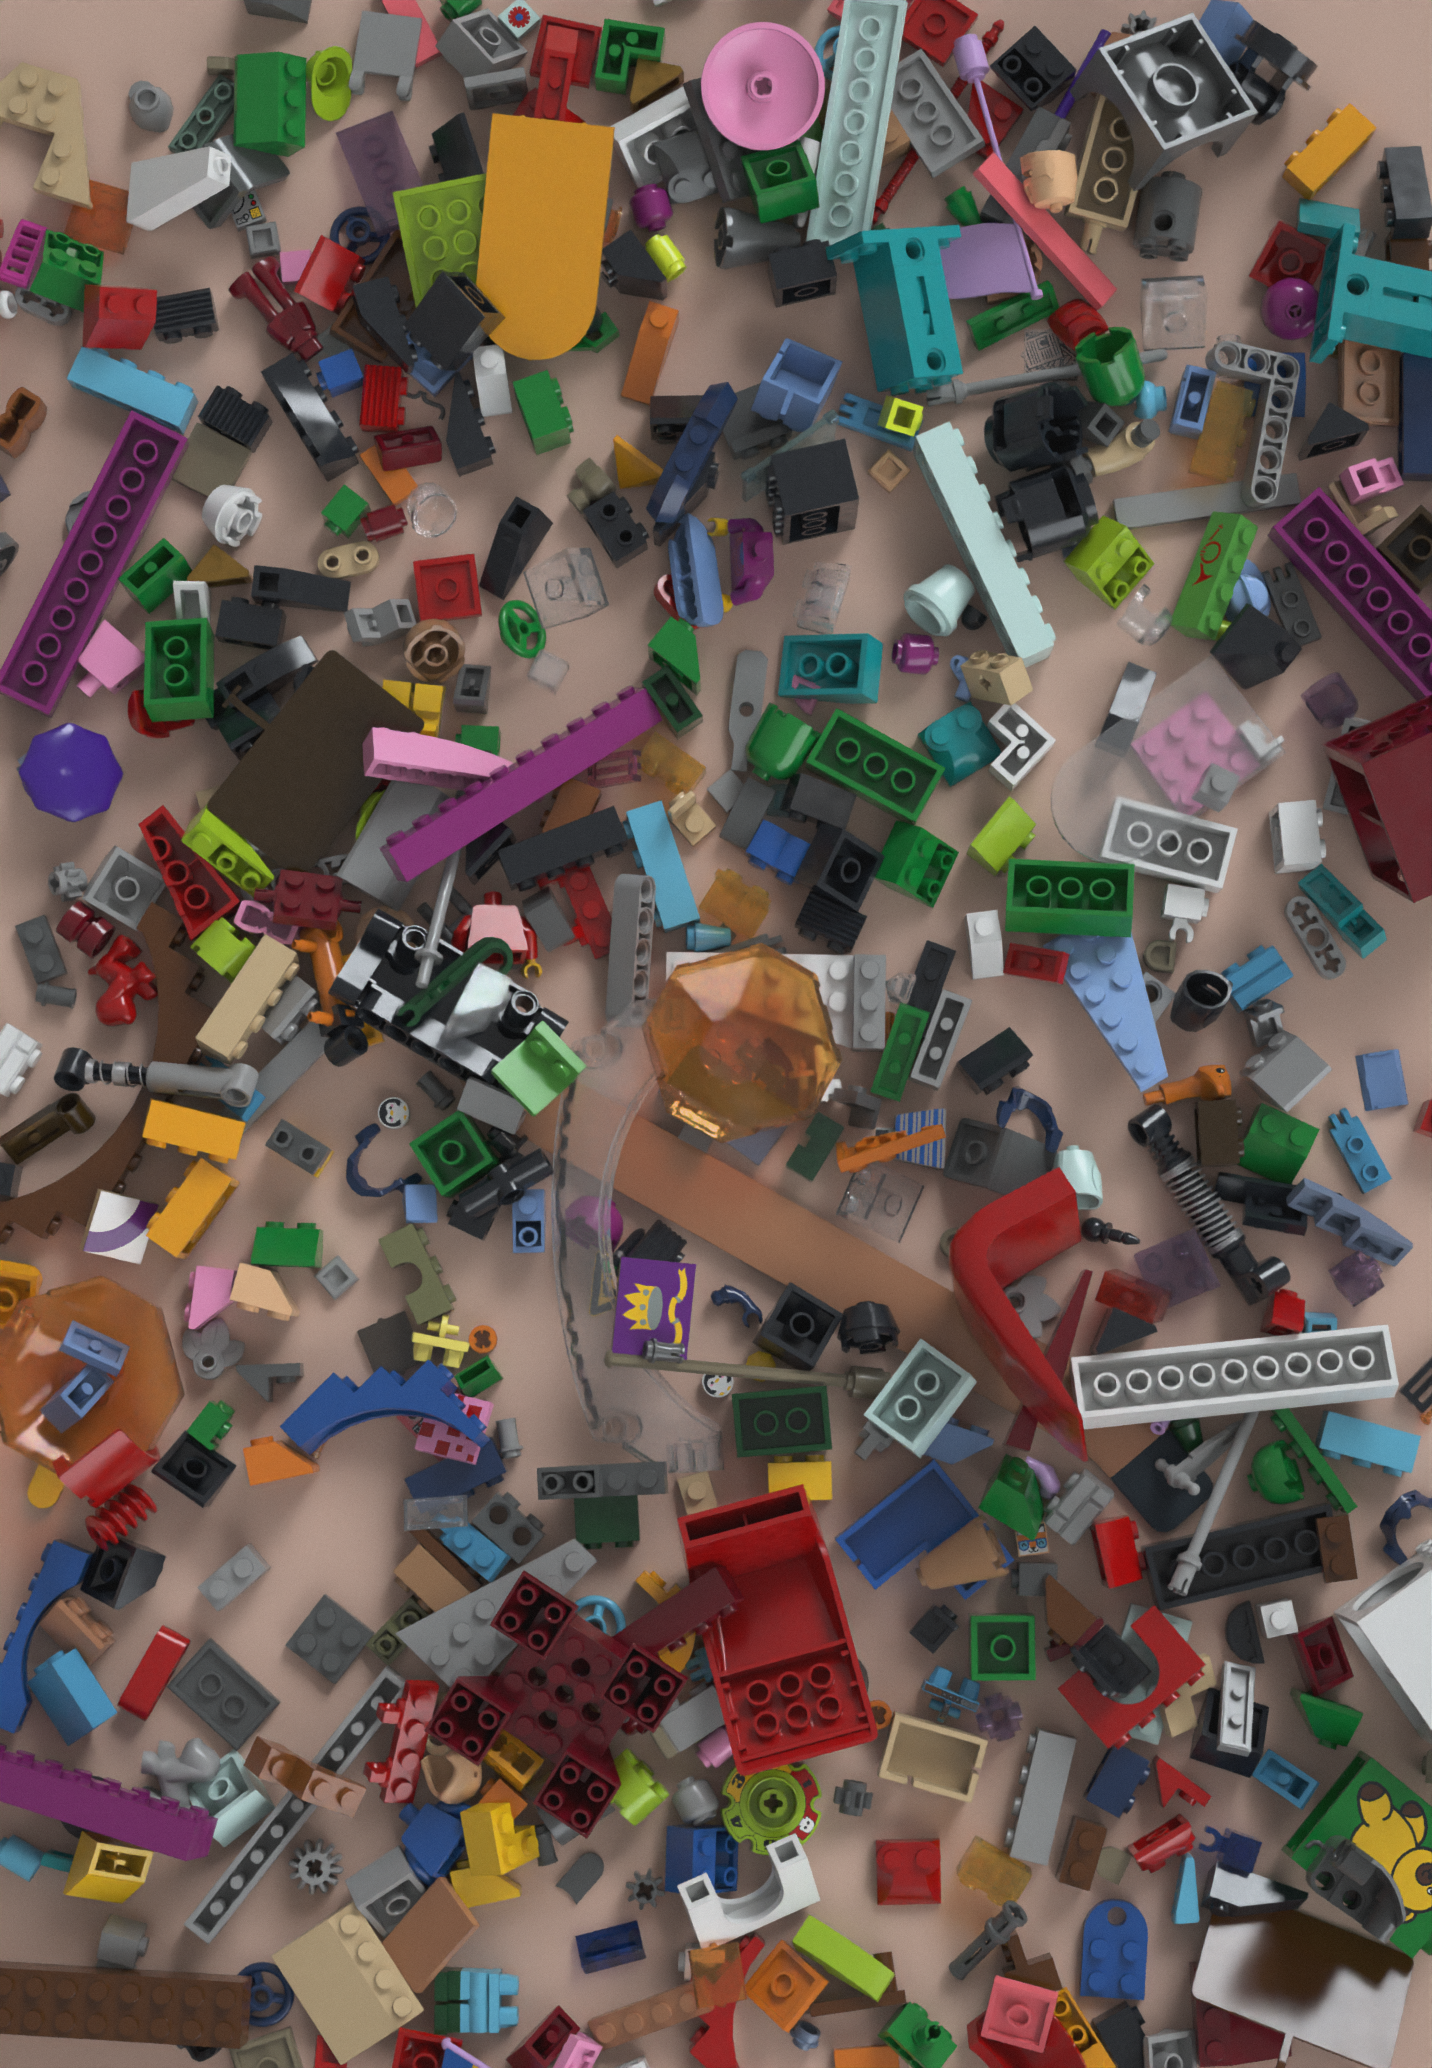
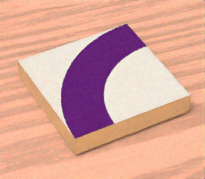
M98 1189L79 1249L93 1254L141 1264L149 1239L145 1236L149 1231L146 1226L157 1212L159 1204Z

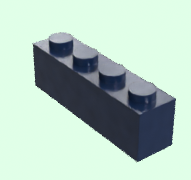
M1405 352L1400 356L1399 426H1397L1398 471L1402 481H1432V358Z

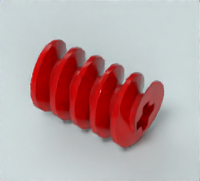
M128 1484L124 1487V1492H118L114 1496V1500L109 1499L105 1502L104 1508H97L95 1516H87L85 1526L94 1542L105 1551H108L107 1540L117 1545L119 1543L116 1536L117 1532L123 1537H127L129 1533L125 1527L126 1525L137 1529L136 1517L145 1522L148 1519L145 1512L146 1509L153 1514L158 1510L153 1500L142 1488Z

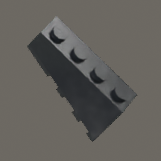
M291 353L261 371L264 380L327 482L359 464L355 455L360 452L351 436L347 438L343 436L340 428L344 426L335 410L330 413L324 403L328 399L319 384L315 387L311 384L308 377L312 373L303 359L297 361L294 354Z

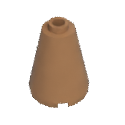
M983 1514L974 1518L918 1561L919 1567L915 1570L922 1586L928 1585L931 1590L1003 1577L1009 1573V1569L1001 1566L1007 1563L1004 1552L994 1530L987 1531L983 1524L988 1522Z

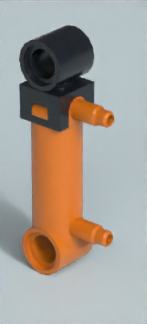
M337 920L336 931L304 927L299 934L300 940H294L291 946L294 950L310 954L322 1012H309L307 1019L319 1025L321 1037L329 1038L324 1044V1052L328 1060L333 1065L342 1067L367 1052L368 1040L361 1030L365 1027L364 1022L357 1016L356 1010L328 994L329 989L344 966L339 944L343 938V928Z

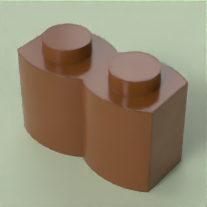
M24 387L18 388L10 396L5 413L0 415V450L14 459L25 451L30 442L31 433L42 425L47 415V406L42 399Z

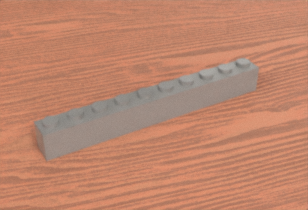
M391 1666L385 1667L311 1762L343 1775L383 1724L376 1716L378 1703H396L398 1698H402L405 1680L407 1679ZM288 1791L184 1925L209 1945L318 1806L300 1800L292 1792Z

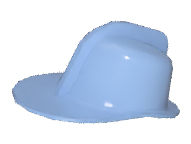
M1246 559L1239 579L1234 586L1233 596L1225 613L1228 621L1233 622L1246 603L1252 605L1267 617L1270 612L1271 600L1264 579L1257 566L1248 559Z

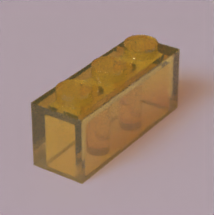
M1221 381L1215 383L1203 429L1198 438L1188 473L1222 483L1226 481L1227 476L1233 478L1238 460L1233 459L1236 447L1242 448L1247 433L1246 429H1242L1245 417L1251 418L1256 404V400L1251 399L1252 390Z

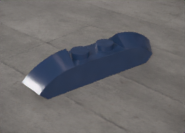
M729 382L710 385L693 412L646 507V510L655 522L674 523L678 518L737 403L738 398Z

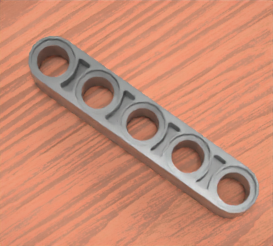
M620 874L615 881L605 1011L606 1020L611 1026L639 1029L645 1024L647 1018L656 895L655 881L649 875Z

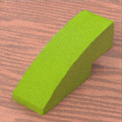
M811 1915L807 1917L792 1940L796 1951L822 1965L826 1972L877 2002L895 1976L894 1972L862 1948Z

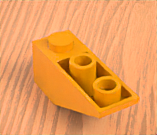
M1067 1987L1058 1991L1054 2015L1073 2039L1087 2068H1117Z

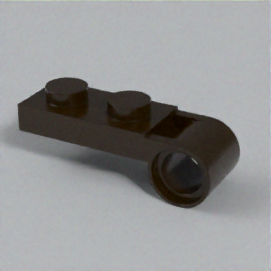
M69 1093L0 1137V1145L18 1165L69 1130L74 1134H82L88 1131L94 1125L96 1117L77 1093Z

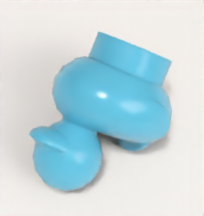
M1145 381L1142 391L1126 405H1131L1136 401L1137 408L1133 412L1134 415L1139 419H1152L1157 415L1158 411L1167 410L1165 387H1156L1154 383Z

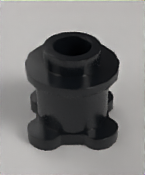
M495 1126L486 1134L489 1137L486 1144L488 1146L492 1145L501 1154L498 1158L501 1163L511 1159L528 1140L525 1134L519 1137L516 1133L513 1135Z

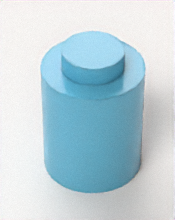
M14 1834L9 1839L3 1837L0 1841V1865L30 1882L41 1866L44 1852Z

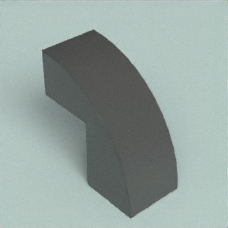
M1053 381L1061 385L1062 388L1071 387L1066 381ZM1087 401V406L1078 410L1082 424V436L1084 439L1095 444L1108 447L1125 422L1106 403Z

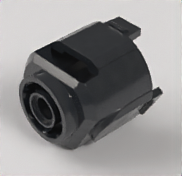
M1055 382L1043 383L998 398L993 405L992 415L987 418L984 425V440L990 456L997 464L1010 472L1023 468L1028 472L1064 460L1069 462L1077 459L1079 455L1089 452L1087 446L1081 447L1083 438L1082 424L1078 410L1086 407L1088 402L1076 385L1062 388L1061 385Z
M1063 464L1008 482V491L994 496L1000 518L1006 517L1008 524L1018 523L1027 548L1025 551L1016 553L1015 560L1018 563L1025 560L1032 561L1033 558L1075 545L1079 542V539L1088 536L1091 530L1090 526L1099 523L1094 498L1084 473L1073 475L1072 470Z

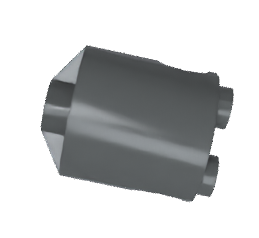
M1166 171L1161 173V176L1152 177L1141 188L1133 245L1140 250V257L1157 259L1158 256L1170 257L1173 261L1185 262L1188 261L1189 254L1193 253L1202 189L1198 184L1186 180L1184 174Z

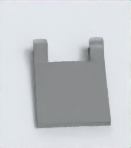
M362 11L353 70L349 79V89L352 94L362 95L364 93L365 73L399 78L396 90L401 101L411 100L422 18Z

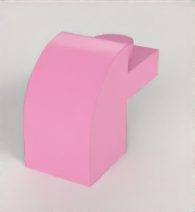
M1393 457L1378 462L1373 458L1350 466L1339 475L1351 505L1369 502L1374 497L1397 490L1404 485Z

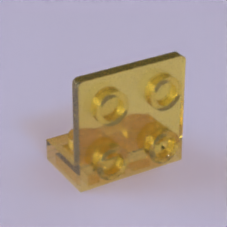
M718 868L715 873V881L700 903L699 909L751 939L755 936L771 910L772 901L768 898L769 893L757 885L753 884L752 888L743 884L741 881L743 877L729 868L725 872Z

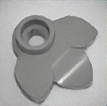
M1035 1275L1023 1278L1017 1287H1008L1004 1290V1293L1008 1299L1015 1298L1018 1300L1019 1307L1014 1309L1032 1337L1040 1338L1042 1336L1041 1322L1055 1317L1061 1311V1308L1054 1299L1043 1293L1046 1286V1278Z
M219 1318L210 1322L203 1329L202 1333L186 1329L183 1334L182 1348L184 1354L193 1361L195 1373L202 1379L212 1380L219 1377L225 1367L239 1362L244 1353L245 1343L237 1340L230 1341L229 1329L223 1319ZM206 1359L214 1360L213 1366L209 1368L204 1367L203 1363Z

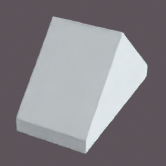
M174 581L176 619L207 617L210 623L211 590L206 582Z

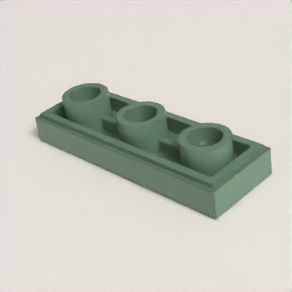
M222 74L218 75L169 144L168 148L171 152L175 154L199 149L203 144L214 140L234 112V82ZM206 116L211 117L209 121H202Z

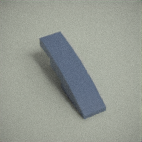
M1303 1178L1286 1197L1287 1206L1313 1216L1315 1226L1341 1236L1343 1246L1395 1267L1413 1248L1412 1242L1387 1223L1354 1202L1311 1180Z

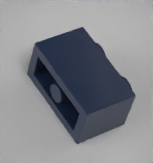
M1115 1746L1107 1749L1083 1797L1094 1805L1120 1818L1123 1812L1127 1814L1133 1806L1136 1797L1132 1794L1137 1785L1142 1786L1147 1780L1151 1771L1147 1767L1150 1761L1125 1746H1122L1119 1750Z

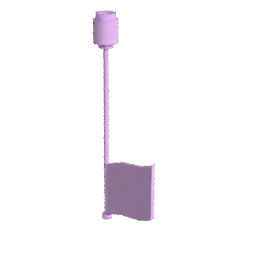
M966 34L954 41L953 54L961 80L975 84L993 152L1002 161L980 82L990 70L981 40H978L976 34ZM1013 218L1014 224L981 223L960 227L961 238L951 241L949 248L940 250L949 299H969L998 293H1030L1032 300H1038L1043 297V292L1041 289H1038L1022 229Z

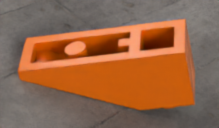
M649 301L634 347L621 397L650 406V396H654L679 323V310Z

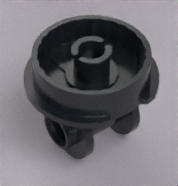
M1252 20L1242 36L1237 33L1234 35L1233 38L1246 47L1247 50L1238 61L1231 63L1228 67L1258 112L1251 123L1260 125L1279 112L1285 100L1286 90L1292 82H1295L1307 91L1311 88L1307 81L1318 66L1298 51L1299 48L1280 34L1273 33L1255 20ZM1263 59L1268 61V64L1277 70L1269 82L1255 73L1256 68Z

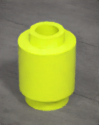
M657 234L645 243V250L666 277L667 282L676 279L686 270L685 258L668 235L661 237L660 234Z

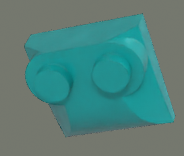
M971 701L954 709L918 733L919 739L933 761L945 767L943 777L950 787L995 761L1002 753L983 722L981 713L973 706Z

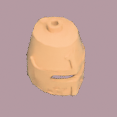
M1046 150L1028 153L1020 158L1022 175L1028 177L1023 181L1024 190L1030 203L1034 204L1036 208L1050 209V212L1057 213L1063 210L1062 207L1075 201L1078 179L1075 154L1061 150Z

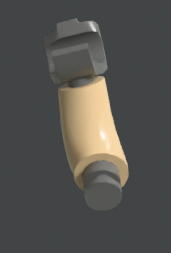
M1145 419L1141 423L1133 422L1116 435L1108 447L1096 445L1088 448L1089 452L1079 455L1077 459L1069 462L1064 460L1050 466L1052 468L1063 464L1072 470L1073 475L1083 472L1088 484H1091L1093 477L1122 470L1143 460L1153 449L1155 439L1160 435L1159 425L1152 419Z

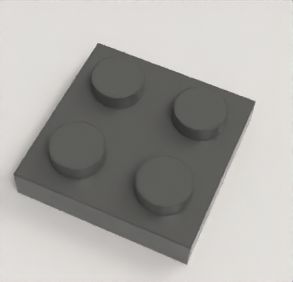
M324 1594L285 1646L332 1683L336 1684L375 1632L327 1594Z

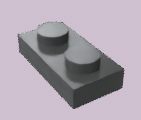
M46 915L15 926L37 984H42L68 974Z

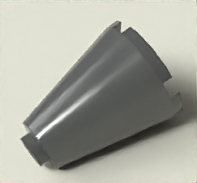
M720 207L717 213L715 229H719L718 239H714V257L716 266L720 267V269L767 262L768 254L773 253V250L783 246H790L791 249L800 247V233L795 232L793 225L776 220L761 224L757 215L731 207Z

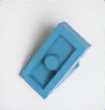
M1270 1749L1267 1750L1252 1774L1253 1777L1301 1810L1304 1809L1320 1784Z

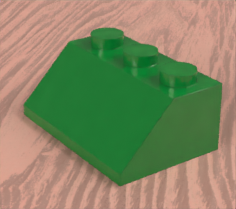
M283 52L238 54L235 56L233 146L284 157H290L305 148L307 58Z

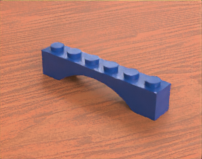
M56 1539L52 1544L48 1543L41 1556V1561L44 1562L40 1574H34L28 1588L32 1592L28 1603H22L16 1616V1620L20 1621L16 1632H10L3 1648L7 1653L3 1663L0 1662L1 1729L13 1734L21 1730L33 1702L29 1685L27 1684V1663L34 1632L51 1605L68 1590L83 1582L94 1552L62 1539Z

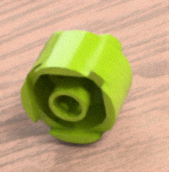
M221 917L218 921L215 920L190 948L232 984L256 946L246 937L239 941L237 937L240 932Z
M626 1748L613 1759L622 1785L610 1803L614 1802L621 1809L619 1813L636 1826L655 1810L670 1793L659 1781L655 1782L652 1776L655 1773L643 1760L639 1761L635 1754L629 1748Z

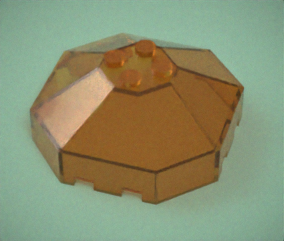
M763 943L735 952L729 951L710 956L701 961L677 965L669 975L641 1026L666 1112L721 1144L810 1118L817 1109L843 1060L840 1049L836 1047L832 1033V1022L827 1006L824 1005L819 990L821 986L817 974Z
M100 1275L78 1283L50 1289L45 1294L20 1300L0 1334V1425L2 1429L0 1433L3 1444L55 1474L56 1471L52 1462L61 1455L73 1464L116 1429H122L144 1451H152L185 1395L162 1307L108 1276ZM72 1320L128 1345L130 1348L117 1377L107 1373L114 1383L81 1420L60 1433L39 1410L67 1381L87 1364L59 1351L66 1331Z

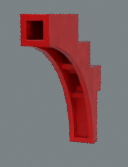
M756 1932L750 1937L745 1934L733 1948L737 1953L729 1962L724 1959L723 1963L718 1964L712 1972L715 1976L713 1980L705 1972H702L698 1978L694 1974L691 1976V1981L703 1978L715 2007L711 2012L698 2016L707 2026L704 2028L700 2025L689 2038V2041L692 2042L689 2046V2052L706 2068H740L736 2059L733 2040V2018L739 1989L750 1965L765 1946V1940Z

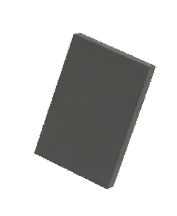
M212 1638L200 1648L167 1685L177 1697L236 1751L280 1703L270 1691Z

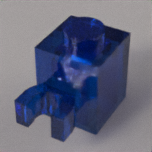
M1205 1825L1204 1831L1214 1835V1842L1210 1845L1200 1842L1198 1848L1205 1852L1218 1851L1216 1858L1221 1863L1252 1873L1262 1842L1256 1837L1226 1827L1224 1835H1221L1215 1828Z

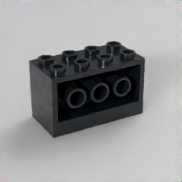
M845 439L771 455L770 465L766 466L767 482H765V494L768 507H773L772 525L775 537L781 536L783 545L855 529L859 496Z

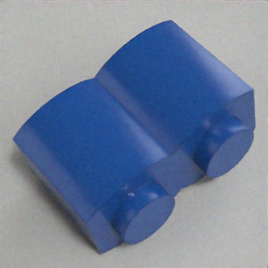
M763 819L745 852V856L749 857L748 863L762 871L766 867L777 873L775 878L791 886L793 882L800 884L794 877L810 844Z

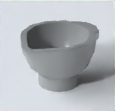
M148 81L134 83L129 91V110L132 120L140 128L159 133L166 131L170 126L174 110L171 98L161 88L154 87Z

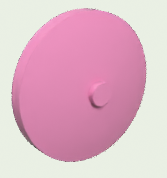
M770 22L749 23L732 30L721 38L706 59L700 84L705 112L716 130L730 142L746 149L768 151L784 147L805 134L815 122L821 110L825 93L824 72L812 46L794 30Z

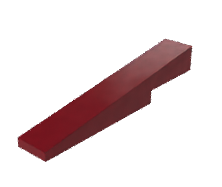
M1087 1269L1080 1272L1043 1353L1061 1383L1093 1271ZM1022 1402L1002 1445L1028 1452L1031 1449L1038 1420Z

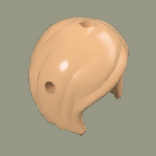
M454 1750L443 1756L430 1754L420 1761L431 1793L446 1804H459L469 1800L477 1793L481 1785V1764L476 1766Z

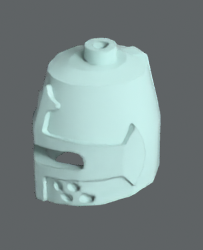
M1071 1145L1066 1147L1067 1150L1059 1151L1055 1156L1053 1170L1060 1167L1076 1191L1078 1210L1098 1209L1103 1203L1102 1180L1093 1153L1087 1150H1079L1077 1145Z

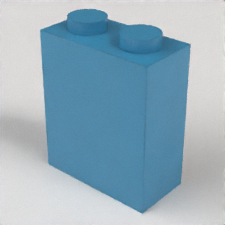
M76 1648L67 1654L60 1650L34 1669L36 1675L27 1682L67 1746H70L118 1713Z

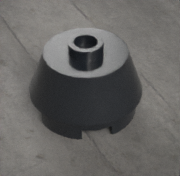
M864 1301L843 1311L837 1339L841 1341V1350L845 1353L850 1352V1348H858L860 1354H875L885 1352L886 1345L890 1343L892 1346L897 1347L900 1329L887 1305L878 1304L873 1301Z

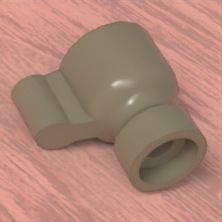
M589 457L575 469L582 483L581 488L572 490L566 496L573 506L583 514V510L591 506V502L599 501L617 490L608 475Z

